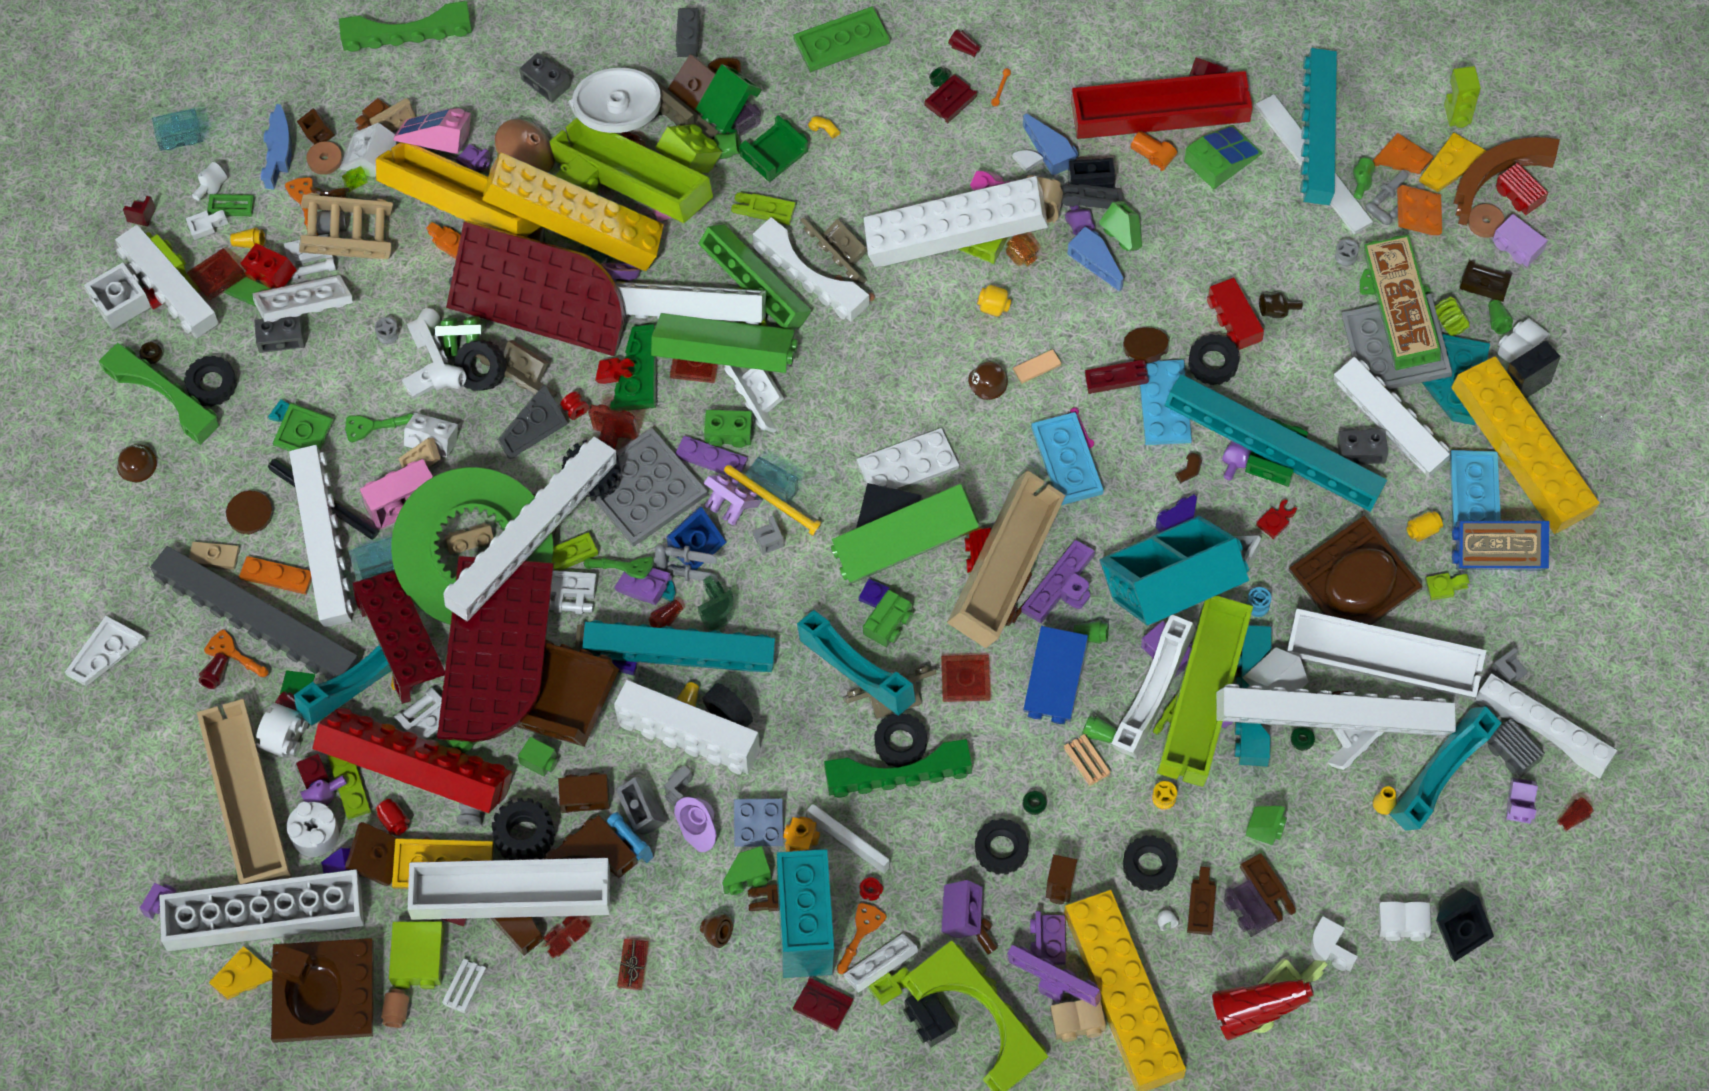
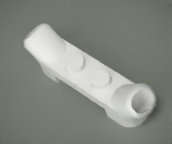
M425 308L421 311L417 320L407 323L409 331L417 348L427 346L433 363L425 367L436 391L444 387L460 389L466 382L465 371L462 367L445 364L448 363L443 350L438 351L437 348L441 347V344L436 334L433 335L435 326L441 322L440 316L434 309Z

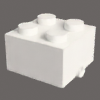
M123 262L84 285L90 300L112 330L151 308L145 292L138 284L139 280L136 275H132Z

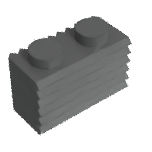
M698 8L678 9L676 31L677 57H688L690 54L698 57L701 24Z
M1509 719L1499 727L1487 742L1489 750L1495 756L1500 755L1505 761L1507 769L1513 774L1517 773L1520 777L1538 764L1545 754L1512 719Z

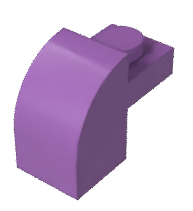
M1512 777L1506 812L1507 820L1531 824V820L1535 819V799L1538 789L1536 781Z

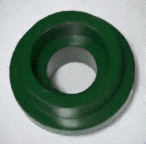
M943 67L933 70L929 75L931 85L933 87H940L949 79L950 72Z
M1299 727L1292 732L1290 740L1294 748L1306 751L1314 745L1315 736L1310 729ZM1304 735L1307 737V740L1302 741L1299 739V736Z
M1031 791L1024 796L1022 804L1027 813L1038 815L1046 809L1047 800L1041 792ZM1032 800H1037L1039 802V805L1034 807L1030 804V802Z

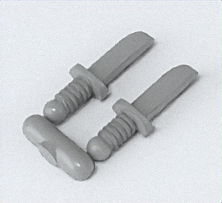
M1405 170L1398 174L1388 185L1383 184L1380 187L1382 191L1373 198L1372 202L1366 204V210L1385 225H1390L1392 219L1397 218L1398 205L1390 211L1389 215L1379 208L1378 205L1388 196L1393 198L1396 195L1394 191L1408 178L1409 174ZM1422 183L1415 187L1425 190V186Z
M663 545L656 546L654 557L656 569L668 572L670 575L685 577V581L695 579L714 583L718 582V577L715 574L691 570L690 565H686L685 568L677 566L666 567V555L684 558V562L687 563L693 560L717 564V558L714 555L690 551V546H685L684 549L667 547L665 549Z

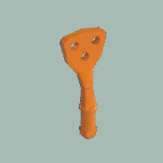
M297 178L285 184V189L290 197L298 202L300 206L303 194L312 193L310 187L313 186L312 178ZM302 208V210H303V212H304V217H305L304 224L306 225V228H307V226H308V209H307V208Z
M220 630L214 635L204 648L205 653L215 656L216 653H221L226 657L239 661L247 670L253 671L259 677H266L269 674L265 666H261L253 659L241 655L236 650L232 637L225 630Z
M864 903L858 905L855 916L857 931L855 938L849 947L845 949V953L837 965V972L839 974H844L848 971L853 957L857 954L858 945L865 935L877 930L886 920V914L875 906ZM863 909H866L867 912H866V913H862V910H863ZM868 920L869 924H865L864 921Z

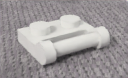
M323 234V235H319V236H320V237H328V234ZM300 240L284 243L286 256L295 268L297 264L326 258L324 262L296 268L297 271L291 277L292 280L299 279V276L316 272L336 270L333 255L300 253Z
M433 688L428 689L425 692L426 695L403 713L399 712L394 716L395 721L406 732H413L417 737L425 740H431L438 733L442 698ZM431 702L435 703L411 723L408 722L409 719Z

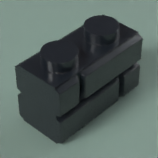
M1113 158L1071 160L1068 162L1069 185L1082 184L1114 188L1115 170Z
M935 993L919 1001L913 995L905 999L904 1015L910 1023L914 1021L917 1025L916 1033L922 1043L927 1042L930 1047H933L956 1033L955 1023Z

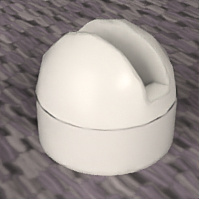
M1163 910L1158 914L1157 924L1161 931L1167 930L1164 925L1171 922V929L1178 925L1179 922L1172 911Z

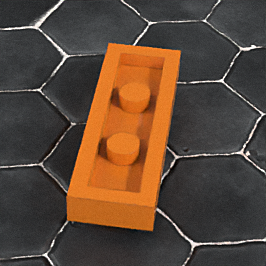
M246 556L239 575L241 580L307 595L312 581L309 570Z

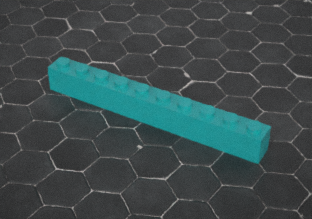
M1182 374L1169 392L1164 405L1278 465L1293 469L1297 475L1369 512L1372 511L1387 482V479Z

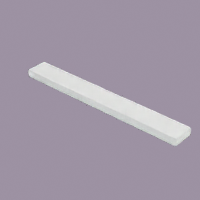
M1275 95L1256 103L1255 107L1301 166L1304 161V157H1301V148L1304 143V139H1301L1302 129ZM1335 173V193L1330 205L1350 231L1356 234L1370 227L1373 221Z

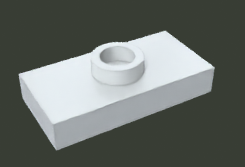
M426 367L402 380L403 385L413 399L435 388Z

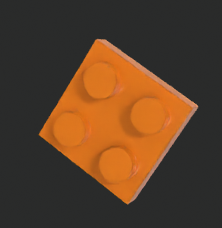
M1401 185L1397 189L1398 227L1429 235H1440L1442 233L1441 194Z

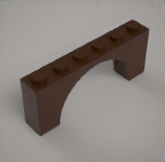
M599 815L594 819H588L582 825V829L576 834L568 835L561 846L556 850L551 849L544 856V859L608 858L610 872L617 878L622 877L638 864L636 855ZM532 917L490 918L523 956L543 941L542 935L535 926Z

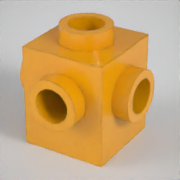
M793 817L791 825L787 824L783 838L786 839V852L812 850L813 846H817L820 832L817 831L816 822L807 817Z

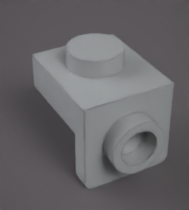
M685 765L680 770H675L664 785L665 798L673 806L684 797L679 792L693 780L691 771Z

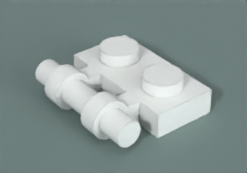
M553 571L551 596H555V601H550L549 610H554L555 613L572 611L575 614L583 615V612L592 613L593 604L584 603L585 598L594 599L597 580L596 573ZM564 597H576V602H563Z

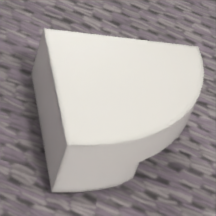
M1029 150L1015 152L1012 156L1025 172L1043 162V157L1040 154Z

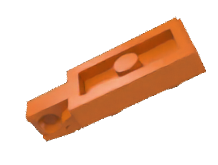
M431 222L426 229L428 234L433 237L432 242L436 247L456 259L461 235L446 226L441 228Z

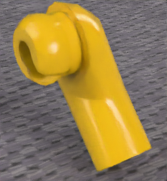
M814 116L808 123V127L812 131H818L820 127L832 139L841 133L830 119Z

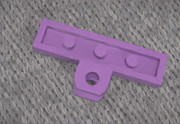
M1075 540L1021 607L1022 613L1042 623L1060 599L1076 609H1081L1089 600L1090 592L1088 591L1089 583L1079 575L1095 556V551Z
M1012 945L1007 953L1009 963L1041 979L1038 984L1041 994L1060 1003L1063 993L1066 991L1097 1007L1101 1000L1100 989H1098L1095 983L1089 980L1084 982L1076 978L1077 976L1070 970H1061L1055 967L1054 963L1046 958L1039 959L1033 956V953L1025 947L1018 948Z

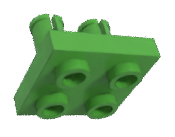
M479 316L466 317L463 321H457V317L441 320L435 326L436 336H443L445 355L450 356L451 354V356H456L458 354L457 335H466V343L479 341V334L486 330V320H480Z

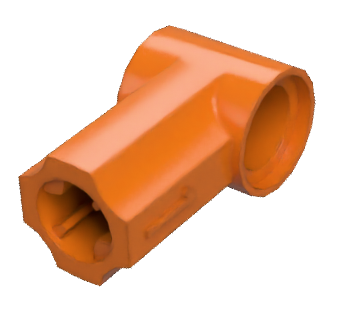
M1142 131L1136 134L1130 146L1131 149L1149 159L1152 166L1154 164L1161 168V171H1164L1177 156V150L1173 145L1168 142L1160 143Z

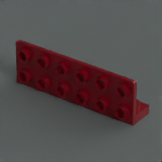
M395 570L353 582V591L357 607L362 617L367 616L391 668L394 688L401 704L411 702L410 692L413 691L414 685L445 675V670L411 597L405 593L399 583Z

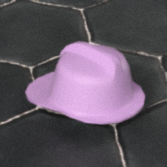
M683 797L677 801L674 814L684 839L697 851L707 852L716 842L712 806L699 797Z

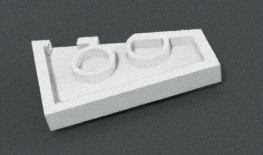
M105 616L65 673L68 677L87 686L144 643L146 638Z

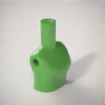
M737 132L715 135L714 141L717 144L716 146L722 151L719 159H727L733 155L740 154V139Z
M1361 158L1357 166L1353 168V176L1357 183L1354 193L1356 199H1362L1364 191L1369 190L1372 185L1375 165L1369 158Z

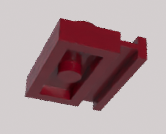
M953 74L924 101V106L938 117L945 119V122L948 124L977 97V91L970 89L968 84Z
M809 977L806 986L793 1007V1011L837 1032L854 999Z

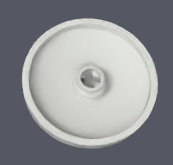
M609 68L595 72L583 79L573 93V108L577 118L589 128L607 133H622L638 129L649 123L657 115L661 106L660 89L655 80L641 71L630 68Z

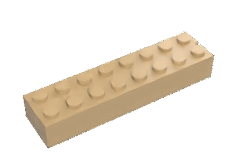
M1028 470L1015 480L947 621L949 625L984 648H987L999 639L1066 496L1049 484L1034 496L1033 493L1043 486L1045 481Z
M244 699L223 704V709L228 719H223L218 706L197 712L240 885L292 878L259 748L256 746L257 741L251 717Z

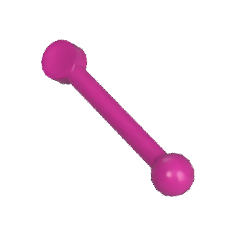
M1073 407L1071 408L1070 413H1076L1088 448H1092L1094 446V441L1089 439L1087 435V432L1078 415V408Z

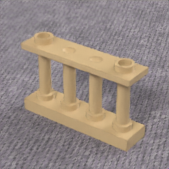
M316 193L303 194L301 208L308 209L307 234L300 237L299 252L389 259L391 243L384 241V216L391 215L393 202H387L383 199L372 201L327 197ZM317 209L331 211L329 237L316 235ZM340 211L353 213L351 239L339 237ZM362 213L376 215L375 240L373 241L361 239Z

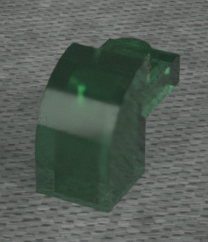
M712 576L703 579V587L710 600L698 606L699 617L708 632L717 631L726 626L734 615V599L731 589L724 592L720 582L717 581L715 583Z

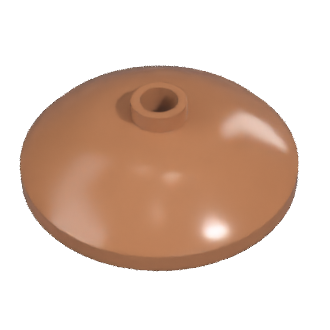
M511 119L504 122L497 129L495 146L498 154L502 152L547 173L552 169L555 160L549 142L550 139L537 125L522 119Z

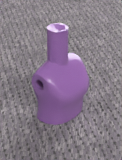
M1079 205L1070 207L1071 211L1066 212L1065 219L1071 226L1073 234L1077 235L1084 227L1094 231L1095 225L1092 221L1090 210L1080 209Z
M1231 441L1222 458L1223 462L1228 464L1223 477L1231 481L1237 468H1246L1252 451Z
M343 775L329 783L324 780H317L308 789L300 793L304 802H318L328 806L335 797L334 791L346 785L347 781Z

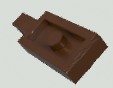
M1200 866L1199 880L1193 879L1191 883L1187 933L1212 936L1216 886L1215 881H1209L1210 867Z

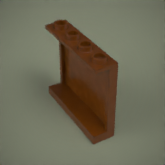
M546 640L539 697L530 713L516 727L585 747L619 669L608 656L601 654L599 657L593 656L589 651L580 649L579 652L574 651L568 645L561 644L556 646L551 641Z

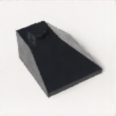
M1462 887L1443 899L1436 922L1450 957L1456 962L1492 939L1494 935L1478 896Z

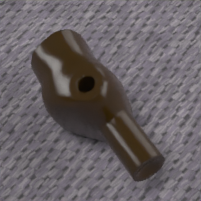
M1282 292L1261 294L1259 297V309L1262 316L1284 318L1288 315L1289 310H1301L1303 307L1302 301H1288Z

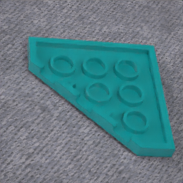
M1442 334L1452 376L1422 382V384L1451 421L1475 426L1476 422L1451 387L1458 374L1488 359L1490 343Z

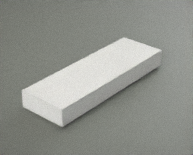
M903 933L843 975L848 983L859 993L917 953L918 948Z

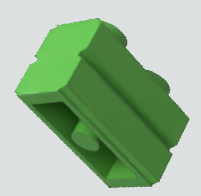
M888 590L863 625V635L886 648L891 642L895 643L900 636L902 625H908L913 617L912 603Z

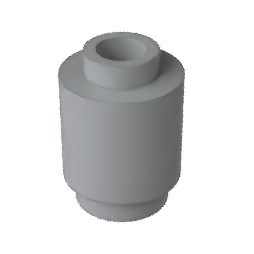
M331 211L317 212L316 230L318 234L330 233ZM340 213L339 233L345 230L344 213Z

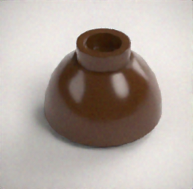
M716 914L701 922L700 932L704 934L705 939L712 946L722 948L731 938L733 923L729 915Z

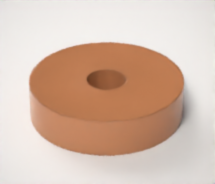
M325 141L313 145L308 150L306 159L309 168L313 172L325 175L333 173L340 167L342 154L336 144ZM323 156L328 157L326 160L321 159Z
M1480 204L1471 210L1468 226L1474 234L1480 237H1494L1495 231L1505 221L1504 215L1500 209L1493 205ZM1483 219H1488L1490 222L1485 223Z

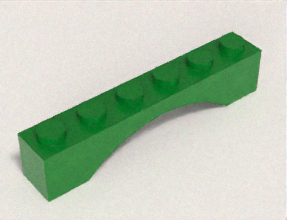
M967 739L944 742L925 759L899 768L870 767L847 757L824 761V770L829 796L834 795L836 798H842L850 792L858 791L859 794H867L872 792V789L892 790L896 788V785L901 784L912 787L919 785L921 781L930 780L931 783H938L946 777L963 779L968 774H972V763Z

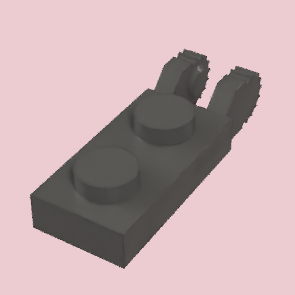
M1065 184L1061 186L1063 191L1062 204L1064 206L1074 207L1079 204L1086 207L1108 209L1112 202L1123 201L1121 189L1082 184Z

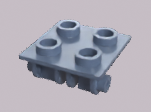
M734 799V847L783 846V799Z

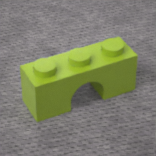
M1475 66L1456 68L1452 71L1450 79L1452 93L1446 95L1444 102L1449 127L1463 128L1472 122L1481 89Z

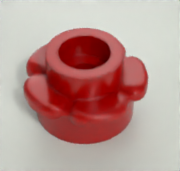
M866 878L859 885V893L863 899L875 901L883 893V886L876 878Z

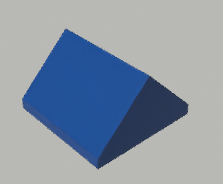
M702 507L695 510L666 536L668 547L684 549L685 546H690V551L711 555L727 543ZM676 557L685 566L690 565L691 570H697L704 563L693 560L687 563L684 562V558Z

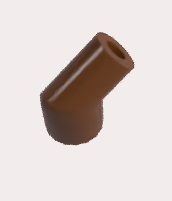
M1189 453L1186 457L1188 460L1186 469L1175 473L1180 483L1199 474L1202 464L1199 454Z
M983 918L981 919L980 934H977L976 937L987 955H989L998 947L987 933L992 927L988 919Z

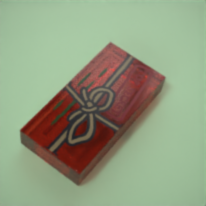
M624 939L617 983L618 988L643 989L649 941Z

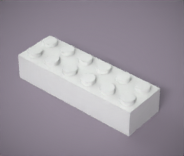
M626 680L614 703L617 721L622 728L629 731L633 729L641 731V734L648 739H654L655 737L661 739L666 746L671 748L681 747L685 749L687 754L693 757L698 755L706 757V760L713 765L719 766L720 763L726 765L730 771L736 774H741L742 772L749 774L760 751L757 731Z

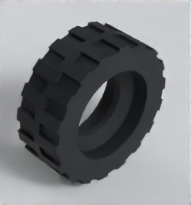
M1219 334L1204 335L1191 346L1188 359L1190 372L1194 374L1197 380L1199 379L1204 384L1221 385L1224 382H1228L1231 377L1235 376L1238 369L1239 350L1235 347V343L1231 342L1227 337L1225 338ZM1209 351L1220 352L1225 358V364L1219 369H1209L1203 363V356Z
M485 340L471 341L462 345L463 347L459 348L458 354L455 356L454 366L462 367L465 371L466 382L464 387L472 391H483L498 386L501 383L500 381L504 379L507 369L506 358H504V353L499 349V346ZM478 354L486 356L490 363L489 372L483 377L476 376L471 370V361Z
M211 355L210 357L198 358L193 364H190L189 369L185 372L184 382L189 396L192 395L197 398L202 406L212 407L214 405H221L223 402L228 401L230 396H233L235 393L234 390L237 387L236 375L230 363L222 357ZM210 372L218 373L222 377V383L219 388L212 391H206L201 388L200 380L205 374Z
M715 684L702 697L705 707L711 714L744 727H748L753 722L752 714L747 706L734 692L723 684Z
M901 713L899 716L891 714L889 717L882 719L874 734L875 750L879 754V758L882 761L884 760L887 765H893L896 768L911 765L921 760L927 747V732L924 729L923 723H920L918 718H914L908 713ZM898 730L908 732L913 739L911 747L905 751L894 750L889 744V738L893 732Z
M994 819L988 824L985 823L982 829H979L975 838V853L980 865L985 867L990 873L994 872L998 875H1006L1012 871H1017L1019 867H1022L1028 856L1029 841L1025 830H1022L1018 823H1014L1009 819ZM998 836L1009 838L1014 845L1013 852L1006 858H998L990 851L991 841Z
M1154 835L1136 838L1133 843L1128 845L1124 853L1123 872L1126 874V879L1131 882V885L1138 887L1142 891L1148 890V892H1153V890H1161L1164 886L1167 887L1170 881L1173 880L1177 869L1178 860L1175 849L1173 850L1172 845L1167 843L1165 839ZM1145 853H1154L1161 859L1162 868L1154 875L1144 874L1138 867L1139 858Z

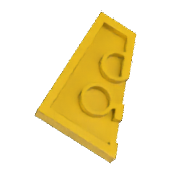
M1453 132L1422 174L1419 182L1439 192L1462 176L1469 166L1487 150Z

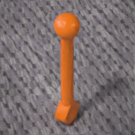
M1008 68L1003 70V78L996 97L991 100L993 106L1000 104L999 98L1006 79L1011 75V71Z

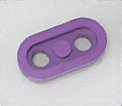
M625 262L601 264L614 282L616 279L633 281V279H637L640 269Z

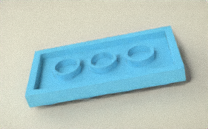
M1184 360L1146 363L1145 368L1148 372L1146 376H1148L1149 382L1140 385L1145 445L1191 443L1190 419L1164 406L1169 392L1181 374L1185 376Z
M1073 412L1031 423V429L1051 485L1066 495L1061 505L1103 495L1104 490L1076 413Z
M1451 450L1450 473L1453 526H1456V522L1501 521L1498 452Z

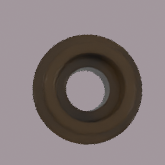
M147 342L141 346L139 356L150 364H154L161 359L162 349L154 342ZM149 352H155L153 355L147 356Z

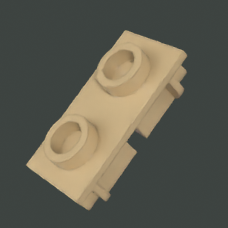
M482 523L481 525L470 527L469 531L466 532L465 529L452 533L448 532L449 535L445 536L450 555L490 544L494 538L490 523Z

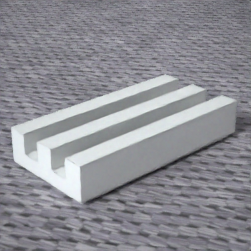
M463 959L442 1001L443 1005L466 1013L487 971L486 967H480L474 962L470 963L467 959ZM468 967L469 970L454 1001L450 1002L466 968ZM476 970L478 974L462 1006L458 1004Z

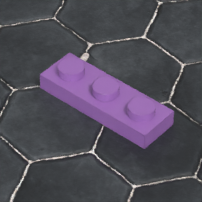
M683 436L675 453L681 460L727 475L724 471L727 465H731L742 473L748 461L747 457L687 436Z

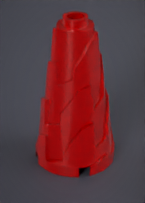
M1304 979L1218 990L1213 992L1212 1000L1217 1020H1220L1223 1025L1220 1026L1222 1033L1230 1041L1252 1032L1264 1024L1280 1019L1282 1015L1311 1002L1310 997L1314 996V991L1310 981L1305 982Z

